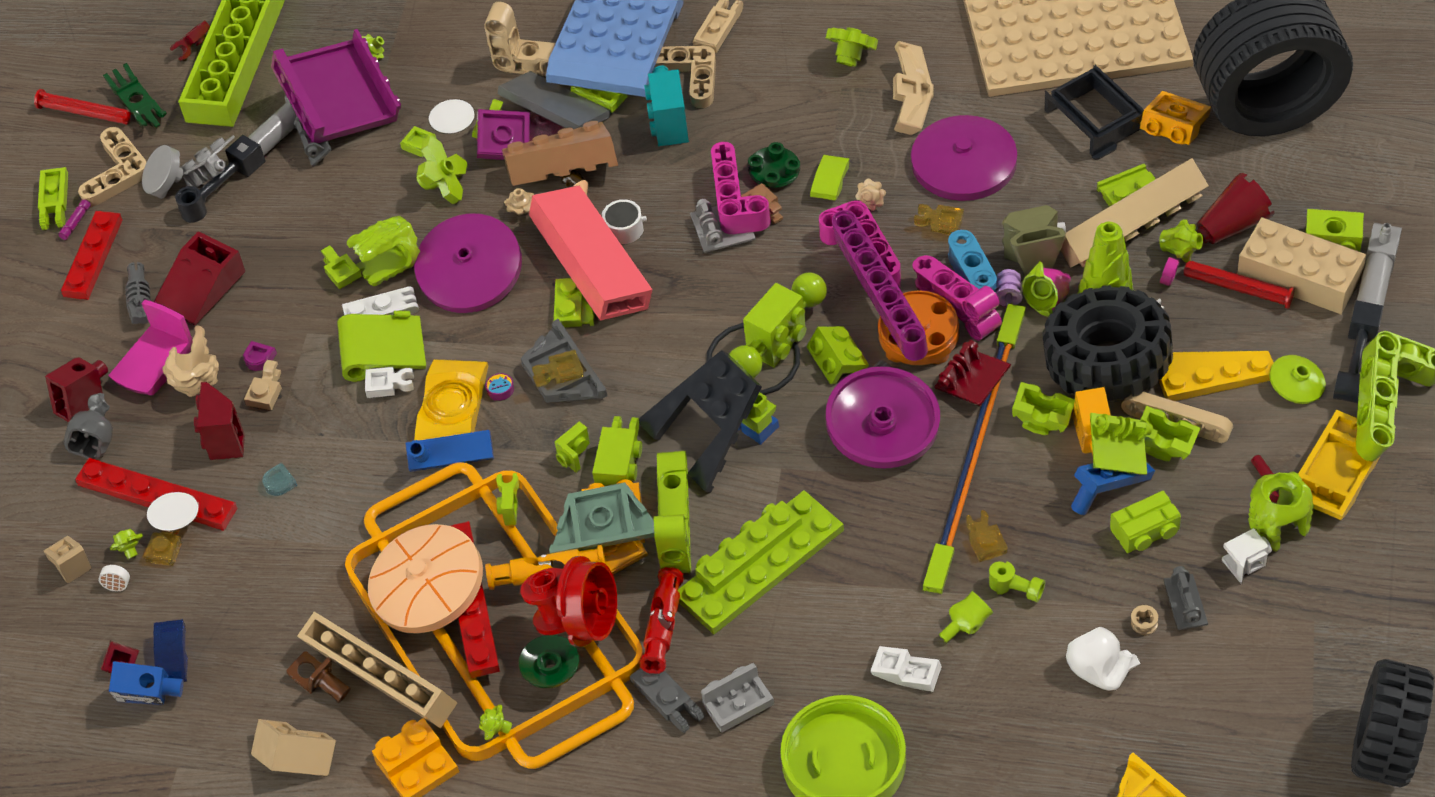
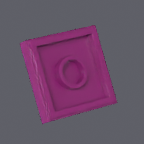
M478 109L477 158L504 160L502 149L507 148L513 142H529L530 112Z

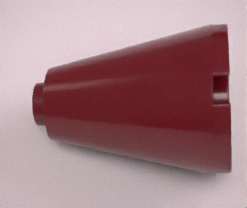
M1239 173L1235 176L1197 222L1198 229L1196 232L1202 234L1204 243L1216 244L1256 226L1261 217L1269 220L1275 214L1274 210L1269 211L1268 207L1272 203L1260 185L1254 179L1251 182L1244 179L1247 174Z

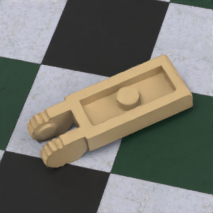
M719 0L716 6H713L694 37L693 45L709 46L717 53L739 18L743 9V2L736 0L731 9L727 10L729 0Z

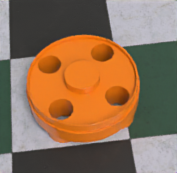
M928 291L903 293L924 328L928 352L921 360L911 361L906 359L880 316L878 337L886 357L892 362H901L909 365L942 364L946 362L959 338V321L954 307L948 300L936 293Z

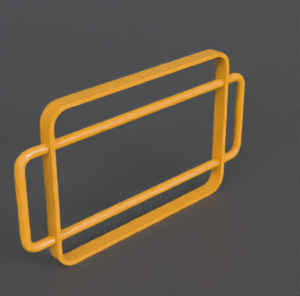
M457 462L374 504L367 510L364 516L365 527L372 538L357 545L347 555L345 567L350 582L402 665L418 676L419 674L392 631L372 607L368 593L354 573L355 567L364 558L378 551L382 552L390 542L401 534L420 526L429 525L480 497L483 498L522 557L537 558L516 526H505L503 515L497 513V499L492 491L498 488L496 482L498 474H502L504 483H509L513 479V473H517L519 488L525 493L556 537L558 524L526 478L518 472L501 471L482 479L472 465ZM456 474H465L472 482V486L384 532L376 524L375 519L379 514ZM618 609L615 623L636 652L632 662L615 672L595 641H592L584 647L605 678L514 727L508 734L499 731L498 737L480 746L464 744L448 720H446L442 728L457 752L468 760L482 761L508 748L520 766L527 769H537L630 717L634 709V700L624 683L630 680V675L640 669V658L644 654L639 639ZM444 627L433 630L432 632L484 713L486 709H493L495 707L477 678H470L466 661ZM611 690H614L620 698L622 707L617 712L535 757L526 755L518 743Z

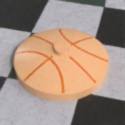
M433 524L411 529L390 542L377 557L368 580V595L371 605L388 626L398 631L425 633L437 630L457 619L475 599L483 577L482 559L471 539L454 527Z

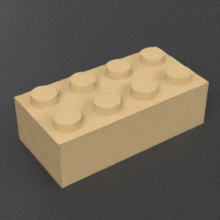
M1261 217L1239 255L1237 274L1287 289L1294 287L1293 297L1342 314L1362 278L1366 254Z

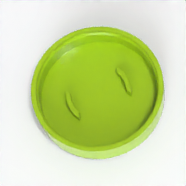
M837 695L819 699L800 710L785 729L781 742V761L784 778L795 797H892L899 788L906 770V745L902 729L890 712L869 699L852 695Z

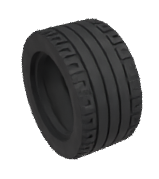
M1234 0L1218 11L1203 27L1196 40L1193 52L1194 68L1216 117L1229 130L1246 136L1265 137L1282 134L1300 128L1317 119L1329 110L1342 96L1350 82L1353 71L1352 53L1324 0ZM1297 50L1289 58L1276 66L1263 71L1249 73L1257 65L1273 56Z

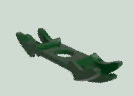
M127 63L123 64V67L131 81L129 83L117 69L112 70L120 88L114 83L108 73L103 75L114 94L121 99L140 126H147L146 121L141 117L142 114L150 125L156 128L160 126L151 110L154 109L156 115L160 118H163L167 112L160 108L155 99H152ZM134 95L143 96V99L138 103H131L129 101Z

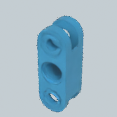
M967 230L952 232L948 238V258L955 273L978 289L988 286L996 293V274L975 236ZM963 239L967 242L964 244H959L957 241Z

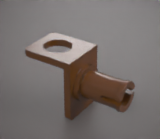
M304 651L286 670V674L310 694L316 688L321 687L338 703L351 690L349 686L331 673L332 659L330 657L323 663H320L307 651ZM309 663L313 665L315 672L309 678L301 677L297 671L301 664Z

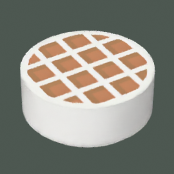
M107 565L101 570L99 583L108 590L123 591L128 585L130 575L120 566Z

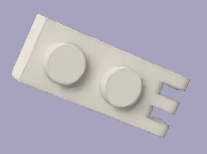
M405 287L342 304L344 315H393L394 311H410V314H414L419 311L412 287Z

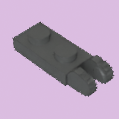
M640 668L630 675L632 684L667 721L670 720L681 732L684 733L689 729L688 722L680 714L684 709L696 721L704 718L701 709L665 671L660 674H650Z

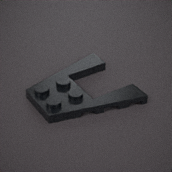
M721 350L639 418V424L652 438L660 440L692 399L721 428V431L688 472V475L704 491L711 493L714 488L712 483L717 473L722 472L726 463L724 458L731 444L735 445L739 436L737 431L743 419H747L762 386L727 352Z

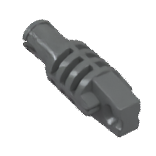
M132 262L127 266L129 281L125 285L126 306L132 324L148 323V318L142 302L144 300L151 301L149 283L145 280L144 265L137 262L138 270H135V263Z

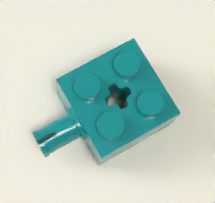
M657 66L652 70V73L648 74L649 84L644 85L646 100H652V102L647 103L649 119H654V121H649L651 136H657L658 147L688 143L689 138L679 69L668 71L666 66Z

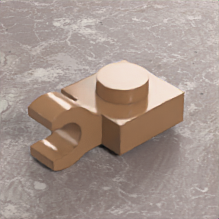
M762 183L741 195V197L754 195L765 197L769 202L770 221L776 224L783 220V216L779 214L782 207L778 203V197Z

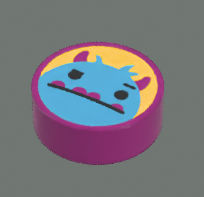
M494 374L486 381L487 394L493 400H505L514 392L513 380L507 374Z

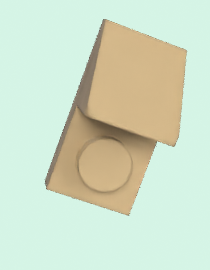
M69 536L64 537L44 550L48 560L57 567L66 583L72 582L91 569L84 549Z

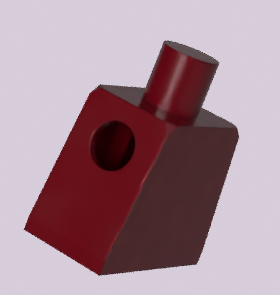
M78 357L47 374L45 378L53 414L69 422L71 417L78 412L88 411L89 397L98 393L103 394L100 378L108 373L105 363L97 360L90 364Z

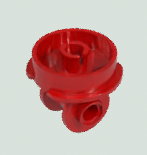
M575 556L568 560L563 569L547 568L529 576L521 586L520 593L523 600L530 605H537L538 607L533 616V624L537 632L543 635H556L566 631L571 645L584 647L592 641L604 640L612 631L617 614V588L611 570L603 562H591L585 556Z

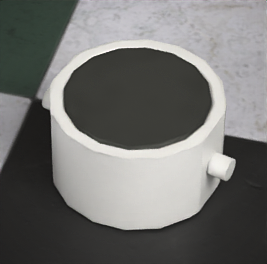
M630 200L613 201L602 212V218L620 244L632 243L642 235L644 231L643 222L647 221L646 216H641V209L635 202Z

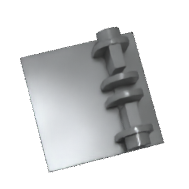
M234 135L226 140L222 137L217 139L210 145L211 149L208 150L207 147L202 148L194 154L196 160L191 159L180 167L183 169L182 177L185 179L187 186L198 187L224 171L225 162L219 159L216 154L235 138Z
M700 199L697 202L696 211L690 213L704 253L756 240L753 232L740 234L724 233L720 228L718 206L712 207L711 203L706 199Z

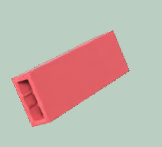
M580 185L532 195L529 211L530 218L600 321L648 309L652 288Z

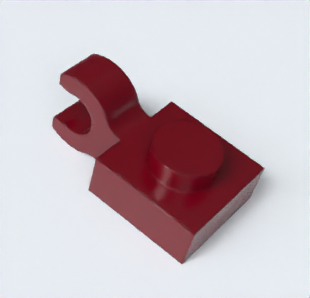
M205 20L199 23L182 37L180 41L172 44L170 50L173 51L180 47L183 50V55L179 57V60L182 61L188 58L191 54V45L194 43L198 46L205 40L207 36L205 33L210 29V25Z

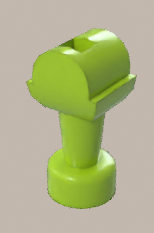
M1008 561L1006 563L995 562L989 568V586L997 594L1002 595L1008 592L1009 589L1026 592L1028 600L1038 603L1045 588V580L1033 577L1029 581L1016 575L1014 566Z

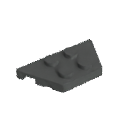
M559 319L554 320L552 329L545 337L541 335L535 342L534 347L521 357L523 368L546 403L607 397L606 388Z

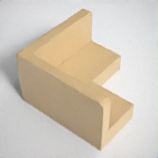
M258 719L251 754L272 771L327 776L330 771L336 740L323 732L297 730L287 722Z

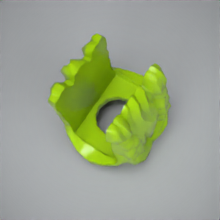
M401 216L378 221L375 225L369 226L368 229H364L359 234L352 235L346 242L349 248L353 247L355 254L359 256L361 262L357 263L356 266L371 286L380 285L383 281H388L389 278L395 277L405 269L412 268L420 253L417 246L418 237H416L412 225Z
M1294 471L1264 475L1258 479L1250 495L1249 526L1251 529H1257V533L1261 537H1265L1270 543L1272 550L1277 552L1280 550L1281 526L1293 523L1295 527L1298 526L1299 533L1302 536L1308 534L1311 528L1310 521L1314 507L1313 496L1310 488L1302 481L1299 474ZM1279 490V499L1277 504H1274L1270 500V494L1273 491Z

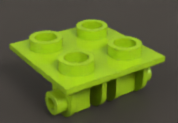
M1090 413L1094 468L1147 475L1144 437L1151 435L1153 430L1152 424L1148 423L1147 420Z

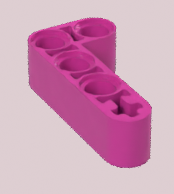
M728 142L716 143L711 148L721 230L726 234L765 230L770 225L768 200L760 195L741 197L734 146Z
M851 201L825 210L819 215L821 241L827 245H836L832 217L835 213L842 210L853 212L900 288V262L868 207L863 202Z

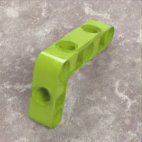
M1381 331L1363 349L1356 450L1363 459L1376 461L1394 443L1396 428L1394 416L1395 409L1397 408L1399 383L1397 376L1430 387L1435 385V348L1388 331Z
M686 451L657 453L658 516H654V535L660 569L674 567L682 573H691Z

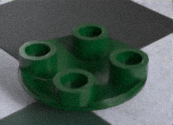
M773 142L768 147L758 150L749 157L748 172L751 178L758 184L762 183L769 188L784 187L798 177L800 161L792 151L784 148L783 144Z

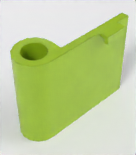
M394 311L393 315L347 314L338 319L337 327L342 375L346 380L352 382L362 381L365 379L366 369L371 368L426 369L420 316H413L410 314V311Z

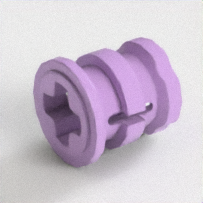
M1002 270L996 276V295L999 298V304L1002 306H1007L1008 304L1017 305L1023 298L1020 283L1021 275L1015 270Z

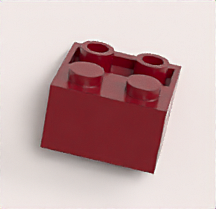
M201 382L200 394H196L198 416L194 417V429L196 433H200L202 449H206L210 460L242 458L244 455L245 434L233 402L208 382Z

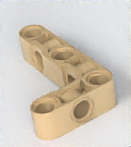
M504 2L493 3L484 24L493 65L503 72L525 74L532 71L540 76H546L549 57L556 43L520 39L513 9Z

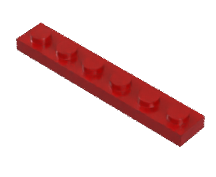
M88 458L75 478L78 486L145 507H149L154 500L168 493L182 492L189 494L198 503V513L193 521L223 531L238 509L233 501L92 458Z
M469 521L450 525L466 534L474 544ZM481 582L475 599L464 613L458 617L470 678L500 672L483 584Z

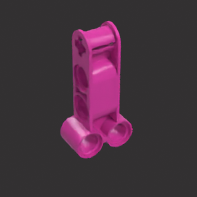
M920 256L913 261V270L917 274L916 288L919 291L936 293L948 300L954 307L958 319L965 323V328L973 339L980 341L1002 325L1001 317L995 310L999 306V298L990 287L983 286L978 289L932 256Z

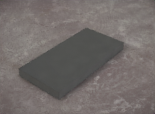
M532 71L498 87V94L565 128L577 129L583 127V124L586 122H602L610 116L609 109L556 83H549L546 78Z

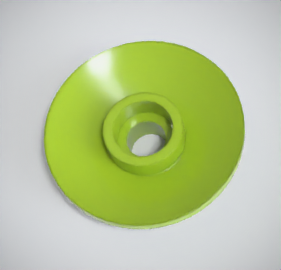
M1282 356L1273 363L1269 372L1270 382L1275 391L1284 399L1293 403L1309 404L1315 402L1322 396L1325 390L1326 382L1322 371L1315 363L1301 356Z

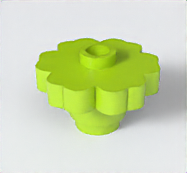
M847 27L846 30L828 28L825 38L838 44L835 56H837L836 62L856 67L857 61H860L862 50L872 51L877 49L878 39L861 33L862 31L850 27Z

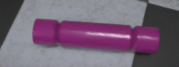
M81 200L78 207H76L58 233L60 238L63 240L69 238L71 232L74 231L91 206L89 201Z

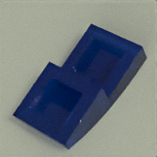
M184 620L154 623L153 631L155 667L164 668L168 678L183 679V682H187L188 656L185 651L186 625Z

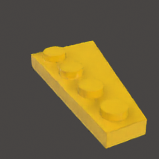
M1269 351L1173 352V360L1169 370L1158 381L1164 397L1172 401H1178L1270 381L1269 372L1274 362Z

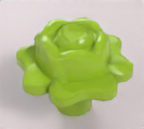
M370 34L362 36V38L367 40L372 56L377 59H383V38L380 36L373 38Z
M132 529L120 531L113 535L114 543L111 545L110 550L124 552L127 559L133 558L138 555L135 547L143 535L135 534Z
M500 704L493 709H486L485 713L480 717L479 728L485 732V740L492 739L499 731L508 734L511 730L512 723L504 720L502 705Z

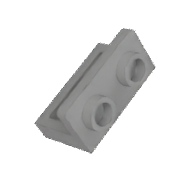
M754 663L735 669L732 674L721 680L710 682L701 690L703 706L721 733L774 705V698L759 678L757 667Z

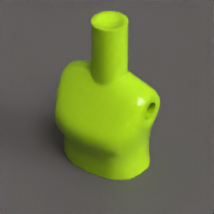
M972 591L965 599L954 604L949 609V616L952 622L939 633V636L947 643L960 630L968 634H974L982 627L985 620L993 614V611Z

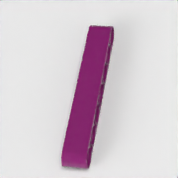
M849 210L835 213L832 217V225L838 246L902 354L911 361L921 360L928 352L923 326L856 215Z

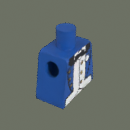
M113 662L109 692L117 702L164 705L166 696H182L183 679L168 678V674L161 667ZM154 682L153 686L147 688L150 683Z

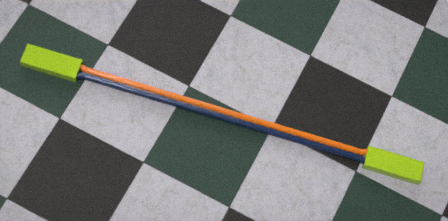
M1013 304L1007 305L997 338V346H999L997 359L1007 362L1010 349H1015L1026 307ZM1001 380L982 403L940 544L936 543L923 584L924 591L939 594L943 592L954 555L952 543Z

